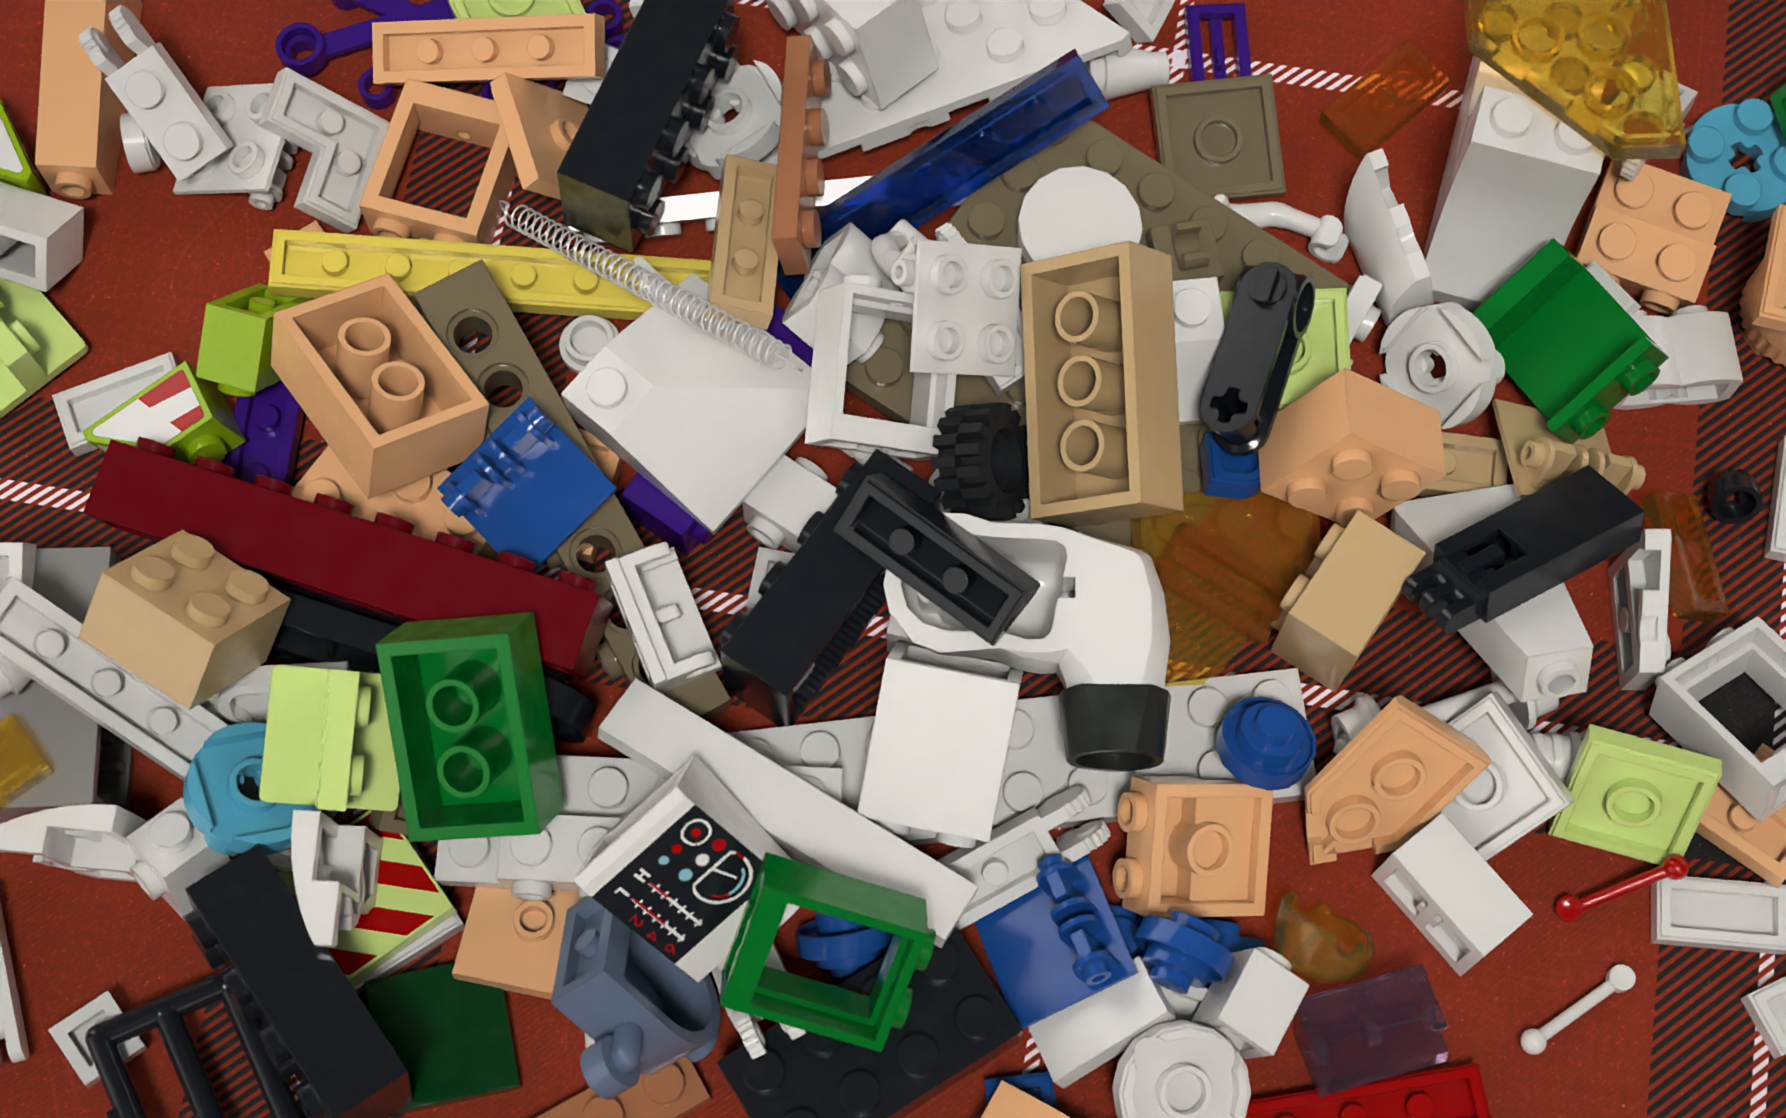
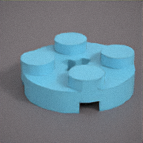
M1747 99L1741 104H1727L1716 107L1698 119L1687 135L1683 145L1680 176L1731 193L1732 196L1726 213L1733 216H1744L1741 220L1744 222H1756L1772 216L1779 204L1786 205V140L1777 116L1770 105L1760 99ZM1734 152H1742L1750 156L1754 160L1753 167L1756 172L1751 173L1746 167L1738 169L1732 167L1730 162L1735 156Z
M237 723L217 730L205 740L203 747L194 755L185 777L183 799L188 816L194 826L204 834L208 847L219 854H243L258 844L266 855L284 851L291 847L293 810L319 811L313 805L251 800L239 791L242 789L245 777H254L256 784L260 786L266 723Z

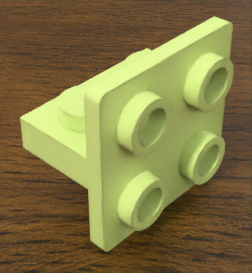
M0 278L1 419L88 352V346L40 290Z
M275 665L271 670L259 788L260 799L264 802L313 805L321 810L346 811V808L379 811L396 810L399 801L400 785L381 674Z

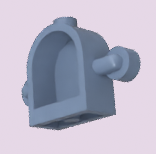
M590 896L567 909L551 1004L596 1042L585 1048L580 1056L581 1070L590 1088L601 1098L613 1099L638 1083L639 1074H655L684 1056L691 1062H696L706 1057L717 1043L720 1026L719 1000L710 975H706L698 983Z

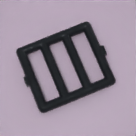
M221 971L90 1027L86 1032L85 1042L113 1108L106 1112L108 1118H148L118 1044L155 1028L159 1031L194 1117L226 1118L183 1018L185 1015L222 1000L272 1118H303L288 1081L281 1079L262 1048L264 1044L256 1031L263 1026L259 1019L249 1025L245 1023L226 992L228 988L220 976Z

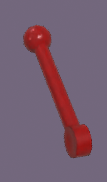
M1669 855L1661 866L1580 898L1571 895L1563 896L1556 904V914L1564 922H1575L1580 918L1584 910L1665 878L1671 880L1683 879L1689 873V863L1682 855Z

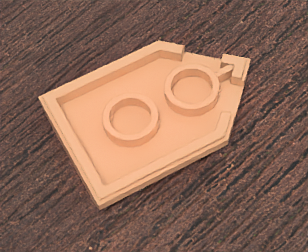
M1402 695L1396 696L1304 787L1309 864L1315 865L1337 861V854L1370 848L1373 849L1374 854L1396 851L1429 824L1492 763L1490 757L1475 741Z

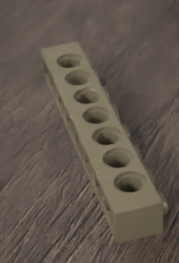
M482 259L413 293L420 315L486 400L495 388L503 385L513 386L522 393L520 399L509 407H497L487 400L489 410L484 441L528 397H531L600 469ZM473 332L486 334L492 339L489 346L478 353H467L458 347L460 340L465 335ZM615 493L545 561L549 570L560 565L563 571L572 572L599 583L596 593H599L613 605L612 609L617 605V602L607 580L606 570L599 573L588 572L579 565L578 560L583 551L593 546L609 550L614 558H620L645 548ZM608 618L601 638L602 643L599 644L596 652L606 674L611 681L622 676L627 687L631 685L635 678L650 686L649 682L640 674L642 664L628 629L616 626ZM716 672L661 693L707 722L729 711L731 699Z

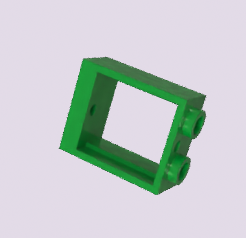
M765 852L722 969L719 1006L882 1052L891 1027L901 1029L908 1016L912 1001V988L907 986L914 969L924 971L933 952L936 931L928 928L926 899ZM788 903L894 934L870 996L765 966Z

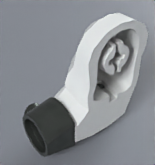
M943 513L1033 577L1041 585L1034 597L994 646L990 645L886 569L883 586L889 613L911 642L939 655L993 659L1017 670L1036 674L1056 673L1065 688L1059 693L1058 700L1066 761L1069 765L1094 771L1125 772L1153 768L1164 762L1171 695L1168 690H1165L1170 634L1164 591L1152 558L1147 553L1059 526L988 521L965 513Z

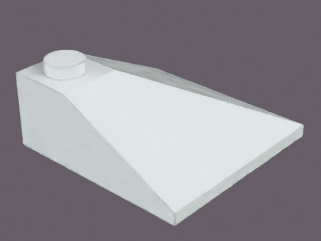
M694 272L677 285L680 289H685L688 293H693L695 297H700L703 301H707L708 283ZM676 288L673 289L672 296L677 291ZM669 292L668 294H666L665 300H666V299L668 298V296L670 295V292ZM681 292L680 299L685 295L684 292ZM678 293L675 295L672 304L677 300ZM686 297L682 300L680 308L684 305ZM688 297L687 305L693 299V297ZM671 298L665 303L666 307L670 306ZM696 300L695 308L701 303L699 300ZM679 301L672 307L673 311L677 310ZM694 301L690 304L688 312L692 309ZM704 304L701 315L696 319V323H701V317L706 310V304ZM653 305L604 345L565 388L561 396L569 414L576 422L704 528L715 535L806 431L812 368L792 352L790 360L802 367V372L789 363L778 370H773L767 365L752 359L751 356L737 351L735 348L728 346L727 343L713 338L695 326H691L688 322H684L680 318H676L665 310H661ZM687 305L680 311L681 315L685 314ZM701 306L698 308L696 316L699 314ZM694 308V310L688 315V318H689V319H692V318H693V313H694V311H695V308ZM710 318L704 323L705 328L709 326ZM718 320L717 323L711 328V329H712V332H714V331L717 330V325H718V323H719V320ZM724 321L721 322V324H720V326H719V329H720V328L722 327V325L724 324ZM726 322L725 327L719 332L720 336L725 334V329L729 322ZM731 323V325L729 326L727 333L732 328L733 323ZM735 323L733 331L727 336L728 340L733 339V333L739 324ZM743 325L741 335L735 340L736 345L741 343L742 335L748 329V326ZM741 327L737 330L735 337L739 334ZM758 328L759 331H764L767 335H770L766 330ZM751 330L749 339L743 344L744 349L749 348V342L756 333L755 330ZM749 331L746 333L743 341L747 338ZM759 334L758 342L751 349L752 353L757 352V347L764 338L763 334ZM757 336L753 339V342H752L751 346H752L753 343L755 342ZM767 338L765 348L759 353L761 358L765 357L767 347L772 342L771 338ZM765 340L762 342L760 349L763 347ZM780 343L775 344L774 351L768 357V362L774 361L777 358L775 353L781 346ZM784 347L782 356L788 359L790 351ZM779 358L778 361L771 365L778 367L786 361Z

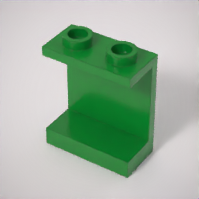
M1554 238L1472 313L1488 330L1495 345V350L1502 355L1505 362V372L1549 420L1546 423L1549 429L1570 444H1573L1579 438L1584 440L1599 432L1611 417L1609 411L1628 394L1634 396L1647 389L1659 376L1660 369L1658 367L1669 358L1583 264Z

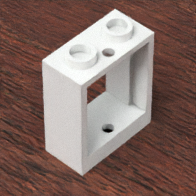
M857 274L843 276V283L819 290L804 444L870 454L879 449L890 457L916 461L931 460L932 457H938V449L932 446L934 435H942L937 424L940 418L946 417V410L954 408L957 374L914 372L910 424L843 414L852 312L912 323L914 293H906L902 289L901 292L883 289L882 279Z
M1757 616L1736 630L1732 627L1721 630L1708 642L1704 650L1690 659L1685 660L1683 657H1680L1666 665L1665 673L1657 676L1655 680L1657 688L1649 715L1685 750L1722 759V776L1719 783L1753 817L1762 822L1786 806V747L1761 763L1698 702L1745 672L1786 710V641Z

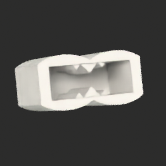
M852 222L825 240L818 249L810 264V274H805L804 282L794 294L783 316L782 323L812 349L814 347L819 290L843 283V276L857 274L878 277L882 279L883 289L901 291L900 286L895 285L883 273L875 261L871 251L872 240ZM852 312L847 365L854 360L860 364L864 363L878 350L884 340V334L880 329L885 318Z
M1702 305L1680 308L1674 311L1670 317L1647 315V312L1644 310L1636 311L1631 317L1669 358L1658 367L1660 374L1647 389L1634 396L1628 394L1612 409H1643L1668 403L1697 405L1729 399L1743 382L1729 313L1708 311V308Z

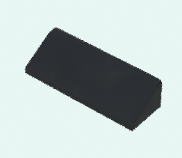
M885 472L866 476L833 530L992 646L998 643L1041 586L1033 577Z

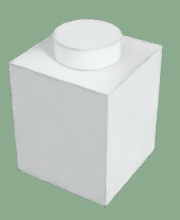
M1256 947L1234 952L1232 955L1235 957V960L1225 982L1211 983L1191 1022L1207 1025L1231 1042L1234 1049L1240 1053L1243 1059L1273 1056L1310 985L1290 972L1292 964L1285 957L1271 949Z

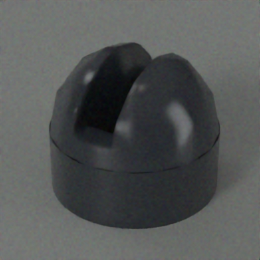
M1743 469L1729 472L1723 470L1711 479L1708 486L1707 498L1710 510L1714 518L1720 522L1727 524L1743 523L1755 517L1762 508L1763 500L1759 485L1754 477ZM1736 491L1737 500L1726 501L1727 494Z

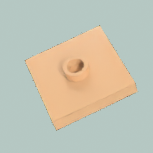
M504 72L490 82L521 186L525 190L561 200L557 170L588 111L587 103L564 96L562 91Z
M476 887L452 970L453 978L552 1000L567 909L580 902L578 900V892L552 891L551 900L529 901L511 897V889Z

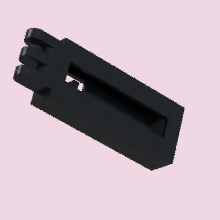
M1588 465L1436 543L1433 564L1408 577L1403 583L1401 591L1411 602L1419 601V609L1429 618L1436 617V624L1447 634L1454 633L1480 618L1487 623L1640 542L1645 510ZM1522 553L1525 555L1504 566L1505 560ZM1492 567L1496 569V571L1490 574L1486 571Z

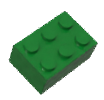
M534 612L404 622L377 642L376 650L409 842L540 834L564 808Z

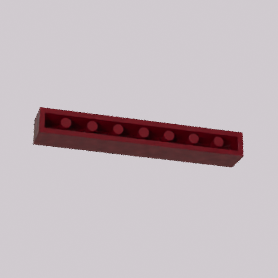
M138 437L135 447L112 439L110 440L83 511L84 514L109 527L156 542L183 529L191 535L207 540L215 551L246 570L406 622L534 612L542 666L587 680L613 606L602 595L596 593L599 585L596 581L563 570L560 571L558 580L535 574L537 566L535 562L504 551H499L496 561L473 554L476 546L474 543L445 532L438 531L435 541L412 535L415 527L414 524L385 513L377 512L374 522L352 516L355 506L325 494L317 493L313 503L292 497L295 487L265 475L257 474L253 484L232 478L235 468L208 457L197 455L194 465L173 459L176 453L175 449L148 438Z

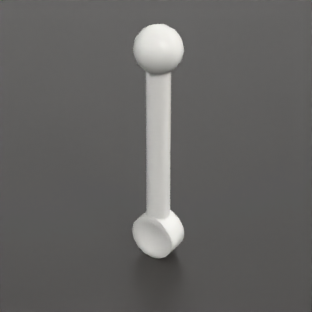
M1624 964L1612 967L1606 974V981L1540 1029L1530 1028L1525 1030L1520 1039L1522 1049L1531 1055L1542 1053L1546 1048L1548 1039L1613 992L1623 993L1631 989L1636 981L1634 971Z

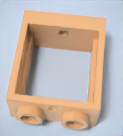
M409 78L406 79L359 203L369 231L374 236L492 244L503 213L499 200L507 202L517 174L495 100ZM418 130L491 148L467 218L392 199Z

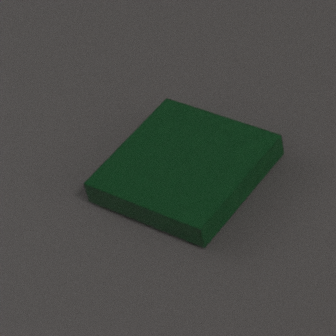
M454 963L365 981L369 1013L400 1058L409 1075L413 1102L392 1116L522 1089L505 990L454 979L452 975Z

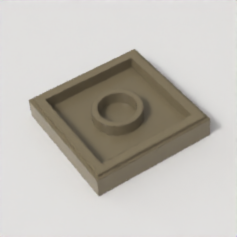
M1272 73L1155 85L1151 87L1150 99L1158 163L1213 198L1218 194H1223L1227 196L1229 202L1284 196L1286 185Z

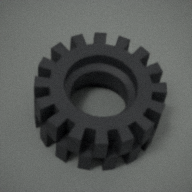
M997 402L955 406V408H949L945 411V418H940L937 427L942 435H934L932 446L938 449V457H932V469L939 468L940 477L934 480L936 491L945 492L940 502L944 509H951L950 513H965L988 521L1012 520L1017 517L1016 513H1022L1026 507L1023 499H1029V486L1026 484V479H1029L1027 466L1028 448L1024 443V440L1027 438L1026 425L1018 426L1021 415L1017 410L1011 411L1012 405Z

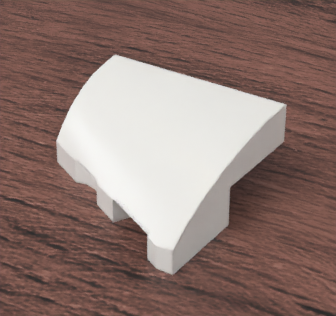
M1381 148L1365 155L1353 177L1345 204L1344 232L1349 239V245L1363 275L1365 274L1383 284L1375 301L1378 308L1382 310V317L1387 327H1389L1403 312L1413 308L1434 305L1429 269L1415 238L1404 203L1398 204L1390 188L1389 163Z
M87 804L45 809L1 823L0 852L34 855L32 862L67 869L97 879L137 882L129 869L137 863V860L125 837L148 821L118 805Z
M293 810L291 860L299 908L313 944L318 947H336L338 945V930H352L358 924L360 915L367 914L375 906L383 839L366 826L338 825L321 811Z

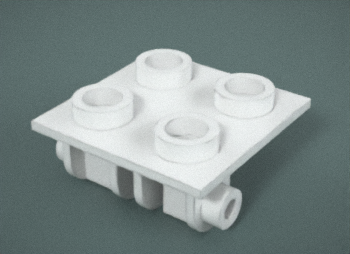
M273 83L207 87L203 102L232 141L233 147L181 182L176 179L173 193L176 195L249 193L248 202L262 210H271L274 203L282 200V190L287 178V174L283 171L292 169L294 160L289 155L296 154L299 146L258 126Z
M917 239L916 253L906 254L902 259H897L893 263L891 268L893 283L899 285L906 293H914L910 372L1015 377L1022 248Z

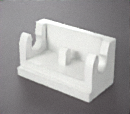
M662 542L605 562L607 580L650 687L663 693L722 670L721 662L714 650L687 584L674 547L669 548L667 542Z
M1443 813L1393 852L1371 875L1460 977L1533 915L1528 907Z

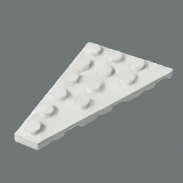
M919 0L938 69L880 110L865 94L853 95L840 79L836 67L828 60L831 72L830 96H822L821 108H824L827 117L828 142L827 145L818 146V158L823 159L861 145L863 152L906 137L920 127H933L951 120L949 112L988 98L990 105L1036 89L1045 81L1052 79L1060 80L1077 74L1076 65L1113 51L1117 52L1119 58L1123 57L1133 49L1130 32L1081 0ZM779 146L774 147L760 161L777 165Z

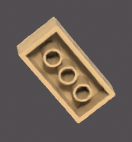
M1124 241L1020 264L1030 519L1079 527L1184 511L1171 255L1132 241Z

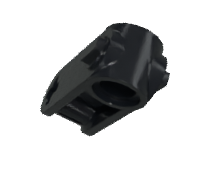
M1264 262L1256 266L1248 265L1241 272L1234 293L1233 306L1201 399L1200 412L1203 421L1212 430L1217 445L1224 452L1233 456H1247L1256 453L1268 440L1301 339L1307 331L1314 310V278L1310 275L1291 272L1287 266L1277 262Z

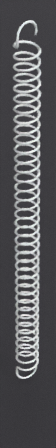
M499 200L500 208L504 212L505 223L510 228H514V230L534 239L558 254H562L571 261L584 266L593 273L641 297L661 310H665L676 318L688 322L691 326H695L713 338L727 343L728 346L743 352L747 356H751L752 359L767 365L773 370H778L789 363L797 370L803 371L802 367L790 360L792 348L789 344H783L780 339L775 340L772 335L759 331L755 326L751 327L749 323L742 322L740 318L727 314L723 309L719 310L717 306L711 305L708 301H703L702 298L695 297L693 293H688L687 290L680 289L677 285H672L670 281L657 277L655 273L642 269L640 265H635L634 262L628 261L625 257H620L619 254L613 253L610 249L592 242L589 238H584L583 235L577 234L574 230H570L560 223H556L555 220L549 219V217L542 215L540 212H535L534 209L528 208L526 205L521 204L517 206L512 215L507 212L510 204L504 200ZM501 202L507 205L506 210L502 206ZM521 207L526 208L518 218V225L515 226L514 221H517L514 218L515 212ZM527 212L526 220L520 224L522 215ZM534 215L533 223L527 228L528 220ZM507 216L511 219V224L508 222ZM541 219L539 228L534 231L536 222ZM548 223L547 230L541 235L542 227ZM555 226L553 235L548 239L549 231ZM562 230L561 237L555 242L557 233ZM569 234L568 241L562 246L564 237ZM576 238L574 246L569 250L571 241ZM583 241L581 250L576 254L578 245ZM590 245L588 254L583 258L585 249ZM597 249L595 258L590 261L592 253ZM604 253V258L598 265L599 257ZM579 254H581V259H577ZM612 257L610 265L605 269L607 260ZM586 258H588V263H584ZM596 260L595 267H592L591 264ZM619 261L617 269L612 273L614 264ZM603 264L602 271H599L598 268ZM626 265L625 272L620 276L621 269ZM610 268V274L606 275L605 272ZM633 269L632 276L627 280L629 272ZM643 272H646L647 275H645L644 278L642 279V277H643ZM617 273V278L614 279L613 275ZM641 273L639 281L634 285L637 275ZM625 276L624 282L621 283L620 279ZM648 277L647 284L642 288L644 280ZM632 280V286L628 287L627 283ZM658 280H661L662 283L657 287ZM656 281L655 287L649 292L652 283ZM640 283L639 290L636 291L635 287ZM666 284H669L670 287H668V288L666 289V291L664 292V290H665V288H666ZM663 285L662 292L657 296L659 288ZM647 288V294L643 295L642 291ZM673 288H676L677 291L672 296ZM671 289L670 295L665 300L666 293ZM655 291V296L651 299L650 295ZM681 292H684L685 295L680 299ZM678 293L677 300L672 304L675 295ZM663 294L662 302L658 303L657 299ZM686 297L684 305L680 308L682 300ZM688 297H693V299L687 305ZM671 298L670 306L666 307L665 303ZM696 300H699L701 303L695 308ZM679 301L677 310L673 311L672 307ZM694 301L692 309L688 312L690 304ZM704 304H707L709 307L703 312L701 323H696V319L704 309ZM687 305L685 314L681 315L680 311ZM701 306V310L699 314L696 316V312L698 308ZM694 308H695V311H694V313H693V318H692V319H689V318H688V315H689V314L694 310ZM712 308L716 309V312L710 318L709 326L705 328L704 323L709 319ZM709 310L708 316L703 321L706 312ZM723 313L724 316L719 320L717 330L712 332L711 328L717 323L719 314ZM717 314L716 320L711 325L714 316ZM727 317H731L732 320L728 323L725 334L720 336L719 332L725 327ZM725 318L724 324L719 329L722 320ZM735 321L740 322L733 333V339L728 340L727 336L733 331ZM731 323H733L732 328L727 333L729 326L731 325ZM743 325L748 326V329L742 335L741 343L736 345L735 340L741 335ZM741 327L739 334L735 337L737 330ZM751 330H755L756 333L749 342V348L744 349L743 344L749 339ZM749 331L747 338L743 341L746 333ZM759 334H763L764 338L760 341L757 352L752 353L751 349L758 342ZM757 336L755 342H754L753 345L751 346V344H752V342H753V339ZM767 338H771L772 342L767 347L765 357L761 358L759 353L765 348ZM765 340L763 347L760 349L762 342ZM780 343L781 346L775 353L777 358L774 361L768 362V357L774 351L775 344ZM784 347L789 348L788 359L782 356ZM779 358L786 361L778 367L771 365L778 361Z

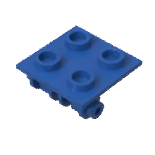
M528 397L437 487L444 495L441 498L442 502L458 517L463 515L497 553L504 551L531 560L537 564L535 571L618 490L609 478L531 397Z
M1053 854L1043 858L1037 865L1040 871L1036 877L1039 887L974 922L1006 1004L1022 1029L1139 973L1089 855L1073 863L1065 862L1061 854Z

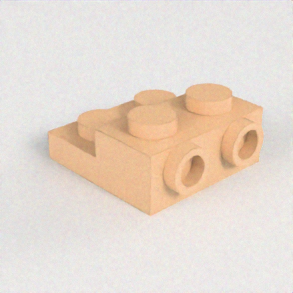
M1614 153L1609 160L1574 256L1585 268L1593 260L1597 262L1626 292L1640 296L1639 303L1647 309L1671 315L1680 308L1694 305L1716 249L1714 242L1732 194L1648 164H1644L1642 170L1633 181L1620 175L1621 164L1625 156Z
M1131 776L1130 792H1124L1120 796L1117 806L1119 825L1124 832H1127L1126 858L1118 859L1113 869V887L1117 896L1123 899L1122 908L1141 916L1168 918L1171 911L1183 912L1194 917L1264 916L1274 790L1269 791L1251 787L1241 780H1201L1192 776Z

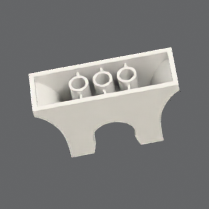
M1487 0L1423 254L1431 275L1434 302L1445 303L1452 301L1459 303L1464 309L1474 312L1552 238L1556 239L1563 246L1565 245L1571 228L1601 172L1613 118L1597 114V110L1613 60L1623 39L1626 37L1640 0Z

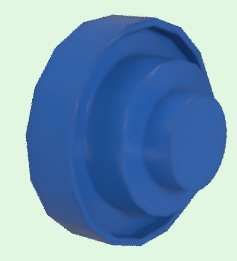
M1255 697L1243 699L1230 707L1217 731L1216 749L1222 764L1235 778L1251 787L1272 791L1287 789L1302 780L1316 755V737L1310 723L1293 707L1280 700Z
M814 911L815 920L803 924L795 931L798 956L802 959L816 961V966L819 968L831 969L832 977L837 979L850 978L871 965L870 962L879 959L882 956V949L890 945L894 935Z
M1171 911L1168 919L1144 916L1133 940L1137 947L1145 952L1142 960L1152 968L1149 976L1150 979L1160 986L1179 994H1187L1190 986L1204 988L1207 981L1224 983L1235 960L1232 953L1218 943L1221 934L1216 928L1199 918L1179 911Z

